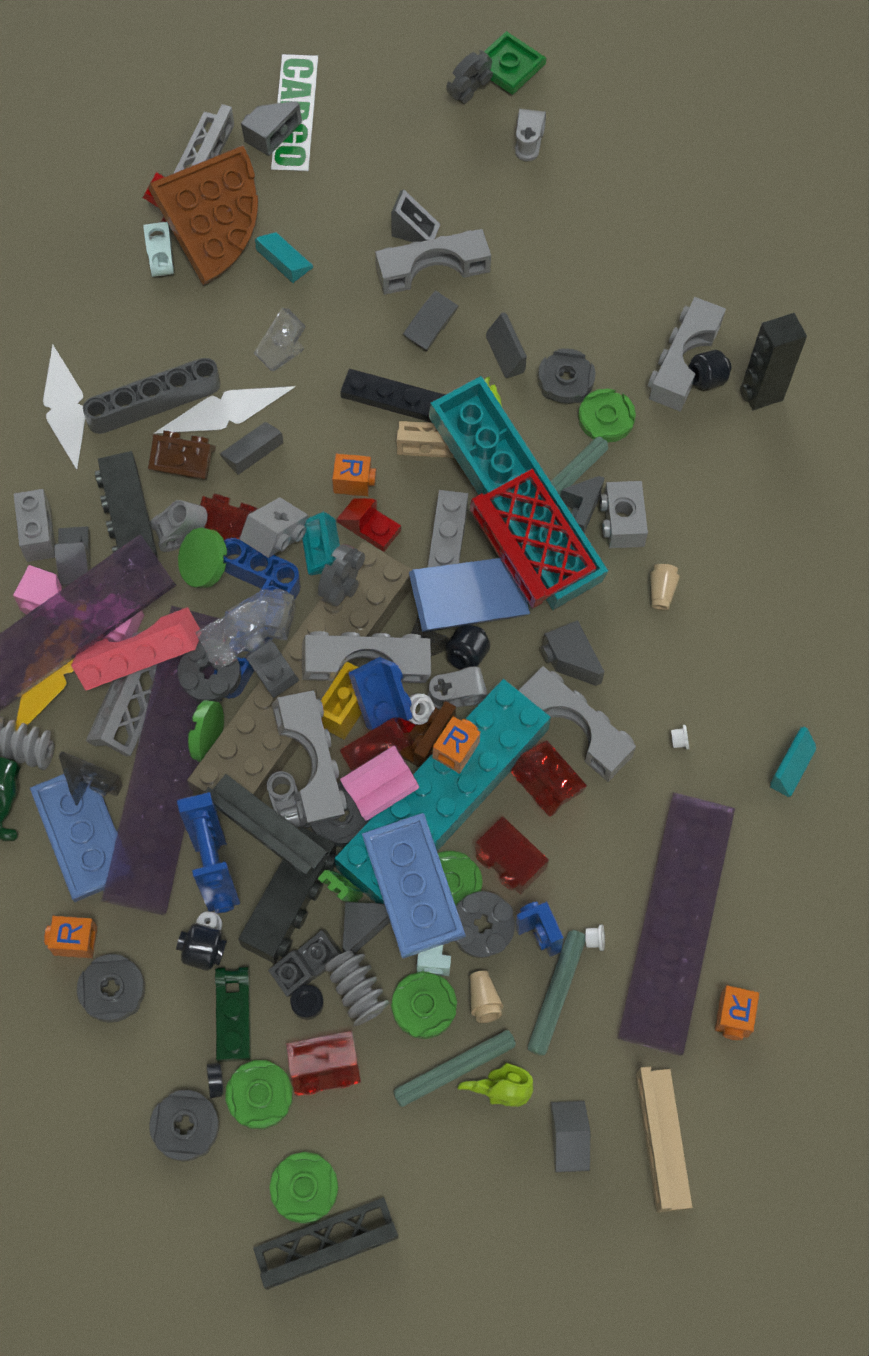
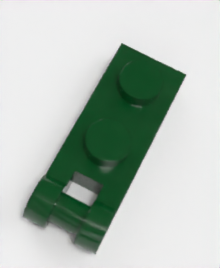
M249 966L239 967L238 970L227 971L226 967L216 968L217 1062L251 1061ZM239 983V992L227 993V984Z

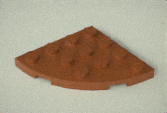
M243 145L154 181L148 187L203 285L223 274L236 261L247 245L255 226L258 210V195H256L254 183L255 173Z

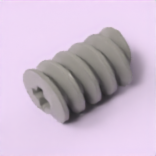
M0 716V756L2 755L9 760L14 758L17 763H24L26 761V764L30 767L38 765L40 770H45L49 766L54 754V743L50 740L51 732L45 730L42 736L39 737V728L35 726L28 734L27 724L22 723L18 730H16L15 720H10L6 727H4V717Z
M347 951L331 959L324 967L326 971L333 972L330 980L332 983H339L336 987V992L339 995H345L342 1003L346 1007L352 1006L348 1011V1015L350 1018H358L354 1022V1026H359L381 1014L389 1004V1001L378 1002L377 998L383 993V989H371L377 978L365 977L371 970L370 965L361 967L359 965L365 958V954L354 955L353 951Z

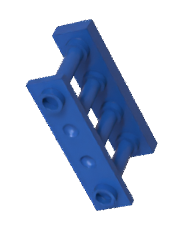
M208 792L177 800L179 813L195 851H200L203 867L192 870L208 911H215V913L229 912L234 909L235 905L240 904V899L227 863L220 862L218 850L220 846L226 845L227 842L211 793Z

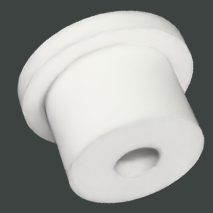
M683 725L681 729L671 730L673 747H686L687 750L690 749L686 725Z
M203 912L196 921V923L219 930L222 928V920L215 912Z
M603 924L599 925L598 928H586L587 948H599L600 951H604L605 933Z

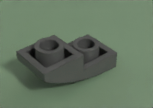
M435 290L403 333L404 337L428 351L440 331L444 330L459 305Z
M321 930L298 950H292L268 971L286 997H289L297 988L309 984L326 971L324 967L326 963L337 955L342 954V951L328 932Z

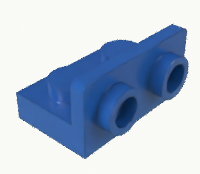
M378 657L348 673L368 729L374 731L398 717L406 721L413 718L410 710L412 703L410 697L403 689L401 682L403 678L402 672L396 663Z
M536 901L523 906L520 909L521 913L516 915V930L518 934L521 935L535 929L536 932H533L541 951L546 949L549 957L561 953L564 937L548 903L545 902L539 905Z

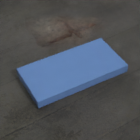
M501 558L413 569L409 572L422 632L523 617L530 614L525 596Z
M90 764L30 787L74 903L135 877Z
M424 813L363 833L362 836L402 958L466 937Z

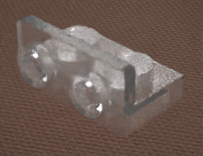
M251 602L244 604L195 632L208 655L209 661L214 666L220 664L221 667L235 661L238 658L236 654L248 649V651H252L265 643L264 639L270 636Z

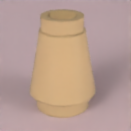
M656 564L654 570L650 572L651 607L657 610H669L680 575L678 574V568L673 565Z
M488 971L472 973L469 976L471 1014L476 1017V1021L479 1023H488L499 1019L502 1016L503 1004L489 977Z

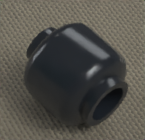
M711 350L696 354L691 359L688 368L695 373L693 385L701 390H708L723 386L730 377L732 366L730 360L723 352Z
M464 625L458 627L445 646L447 658L455 668L460 670L468 667H478L490 650V641L486 632L479 626Z
M194 923L190 926L188 932L181 931L176 950L182 951L181 961L183 964L209 971L214 965H220L227 940L222 939L221 930Z

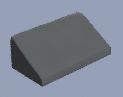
M505 312L501 313L487 330L486 338L504 377L510 378L525 372L527 356L508 315Z
M264 422L221 452L220 456L239 475L283 444V435L277 428Z

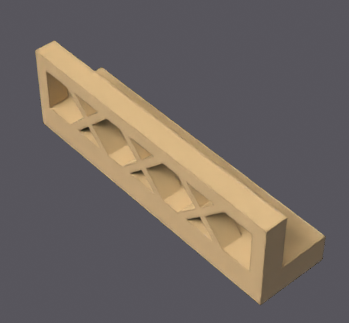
M399 421L397 455L455 458L433 423Z
M651 1067L640 1068L636 1074L656 1212L691 1209L692 1202L671 1069L651 1071Z

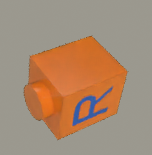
M336 453L332 478L334 493L368 497L370 486H375L377 471L376 468L371 467V457Z
M453 716L434 744L432 758L460 774L479 745L481 732L469 720H459Z
M53 916L51 926L48 925L45 930V945H48V949L54 956L93 959L97 925L91 918Z
M726 985L720 996L715 1031L723 1032V1037L731 1040L741 1041L743 1037L748 1038L754 1031L759 992Z

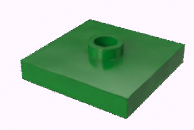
M507 31L484 51L492 59L490 70L493 72L491 81L512 95L546 64L545 56Z

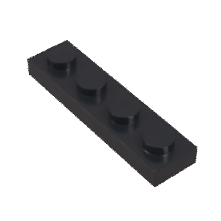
M350 368L340 391L341 398L431 423L432 421L429 418L430 404L445 395Z

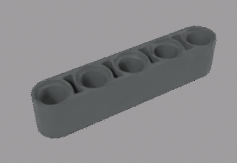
M200 358L87 399L83 405V413L88 427L94 433H106L209 396L220 388L217 364L210 358Z

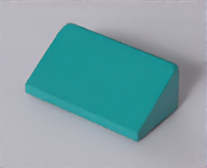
M277 232L259 236L255 239L256 250L292 283L313 268V265Z
M324 511L308 518L305 523L306 532L302 541L308 575L310 576L322 574L326 564L332 566L336 557L331 555L340 546L336 520Z
M803 726L799 729L769 784L771 785L770 788L787 797L792 796L817 748L808 728Z

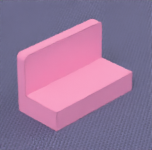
M395 745L340 779L365 821L419 788L409 766Z

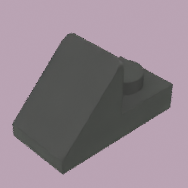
M601 476L569 486L561 491V499L567 507L573 509L571 514L584 534L602 493L605 478Z
M89 527L58 528V544L54 545L61 586L90 585Z
M271 638L245 655L273 698L300 681Z

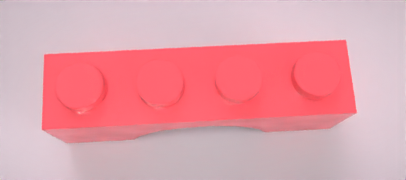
M186 607L161 617L151 627L129 639L109 642L106 638L80 648L71 666L87 691L195 650L202 632L189 608Z

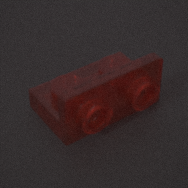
M214 493L212 498L202 496L200 505L207 511V522L203 528L217 531L223 537V540L229 538L240 540L248 515L258 508L242 502L237 507L229 504L231 498Z
M548 740L524 752L511 769V773L517 781L528 791L549 817L555 815L563 804L583 793L587 787L585 782Z
M352 1031L286 1044L290 1076L296 1096L312 1095L319 1091L333 1088H346L361 1082Z

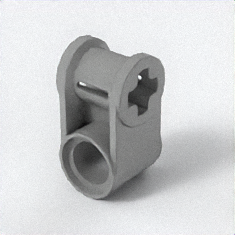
M519 109L515 154L520 160L532 161L538 157L541 139L544 135L546 112Z
M176 500L162 513L155 516L150 521V525L157 532L160 540L158 543L160 550L169 552L180 548L187 534L193 529L205 526L207 511L201 505Z
M468 667L460 671L433 677L429 683L427 696L431 698L436 708L441 709L445 701L456 706V708L480 704L488 693L481 669L479 667Z
M275 772L267 781V790L272 808L296 828L301 827L294 796L298 793L295 780L288 772ZM279 784L290 786V790L286 794L279 795L274 792V788Z

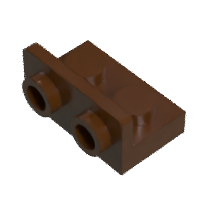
M163 430V436L153 435L148 469L207 480L211 453L215 452L216 446L208 444L209 438L192 435L191 441L180 439V433Z
M445 701L441 709L435 707L426 723L416 724L399 750L403 759L420 768L433 754V746L453 716L456 717V706Z

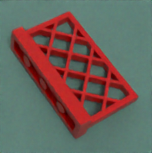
M533 468L485 495L481 493L471 499L469 508L532 609L542 604L548 597L596 571L597 568ZM530 480L536 489L535 497L531 498L517 494L519 485ZM515 488L514 493L508 492L511 489ZM499 496L512 499L509 512L497 510L491 500ZM515 500L533 504L529 518L512 514ZM536 505L550 510L552 514L550 523L533 519ZM501 517L507 518L506 524ZM510 519L528 524L525 537L513 535L508 529ZM531 525L548 529L545 543L528 539ZM552 530L566 535L568 538L566 548L549 544ZM517 542L523 543L522 549ZM526 544L544 549L541 562L527 559L524 554ZM547 550L564 554L561 568L544 564ZM568 555L580 558L586 567L578 572L565 569ZM533 567L539 568L538 574L536 573ZM542 569L560 574L558 583L547 589L540 579ZM563 575L570 576L562 581Z

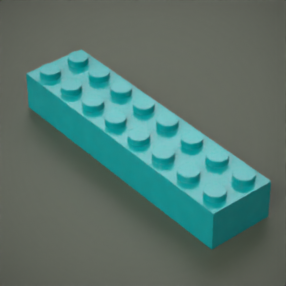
M479 376L431 402L430 420L478 495L481 493L485 495L533 468L597 569L593 573L548 597L546 601L552 610L602 583L608 573V569L483 377ZM530 480L520 484L517 494L534 498L536 489ZM515 488L511 489L508 492L514 493ZM499 496L491 500L497 510L509 512L512 499ZM515 500L512 514L529 518L533 504ZM536 505L533 519L550 523L552 517L550 510ZM501 517L506 524L507 518ZM510 519L508 529L513 535L525 537L528 524ZM531 525L528 539L545 543L548 529ZM552 530L549 544L566 548L568 542L566 535ZM517 542L522 549L523 543ZM526 544L524 554L528 560L541 562L544 549ZM547 550L544 564L561 568L564 554ZM568 555L565 569L578 572L586 567L580 558ZM533 567L536 573L538 574L539 568ZM542 569L540 579L548 589L558 583L560 574ZM563 575L562 581L570 576Z
M502 679L466 718V720L475 724L481 733L480 743L461 773L459 774L432 758V754L413 774L419 788L375 815L335 857L336 869L375 903L385 904L362 836L363 833L424 813L436 850L438 851L549 730L551 717L505 679Z

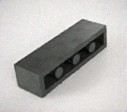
M795 313L761 324L742 385L740 386L741 396L745 402L748 401L752 411L783 401L807 338Z
M132 451L98 458L100 470L95 471L98 487H104L105 495L100 496L104 513H110L111 517L110 521H106L110 539H116L117 546L112 547L115 563L122 564L125 574L160 566Z
M303 827L300 828V831L328 852L327 856L309 879L282 860L238 939L242 948L274 964L277 963L279 957L284 958L287 955L293 942L290 939L295 928L301 929L308 916L306 908L311 900L316 901L324 885L318 880L319 876L325 870L333 871L336 866V844Z

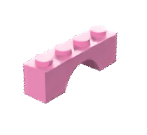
M31 565L28 566L13 595L20 611L29 616L35 617L40 615L46 617L48 621L57 626H61L72 616L85 621L83 635L91 636L95 634L102 637V639L107 638L109 642H119L131 638L133 633L137 632L144 617L140 603L115 594H111L98 604L88 606L87 612L79 611L77 609L80 606L71 604L62 597V586L57 574Z

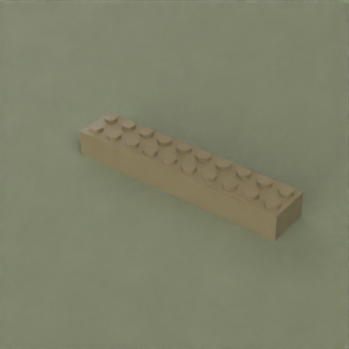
M362 541L357 549L365 553V560L362 567L358 570L356 580H358L359 584L355 594L352 597L346 596L338 606H332L320 599L281 652L300 681L273 698L260 680L188 778V785L194 795L203 794L208 787L213 790L222 777L227 774L261 800L268 791V778L275 772L282 771L300 746V743L293 738L279 735L272 703L277 697L312 690L315 692L316 699L319 698L321 700L333 683V681L302 680V642L305 635H310L311 632L324 631L329 633V636H341L342 633L356 632L362 637H372L373 634L380 633L412 589L409 572L413 569ZM356 658L348 662L357 666L362 658ZM342 667L338 670V672H337L335 678L337 677V675H338L339 672L341 671Z

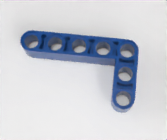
M229 538L224 540L227 548V555H224L223 563H226L224 571L261 588L228 645V648H231L237 657L240 652H251L270 638L273 639L299 594L301 585L298 568L293 563L275 555L268 558L243 541ZM232 554L240 555L236 559H228ZM258 566H265V567H266V568H265L264 570H262V571H255V570H254V569H255L256 567H258ZM284 578H292V579H293V580H292L291 582H289V583H282V582H280V581H281L282 579H284ZM270 602L279 603L278 606L274 608L266 607V605ZM258 626L265 628L262 632L254 633L251 631L253 628ZM237 657L241 667L240 684L235 692L229 693L225 698L239 696L255 671L246 658Z

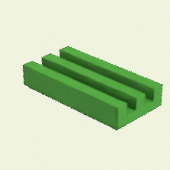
M325 870L318 878L322 883L328 884L327 888L332 892L339 893L337 897L342 901L358 903L363 897V892L343 874Z

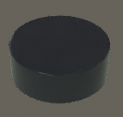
M302 985L292 993L290 1004L292 1011L297 1017L310 1020L316 1018L322 1012L324 1000L318 988L312 985Z
M218 1063L206 1064L210 1098L222 1097L221 1066Z

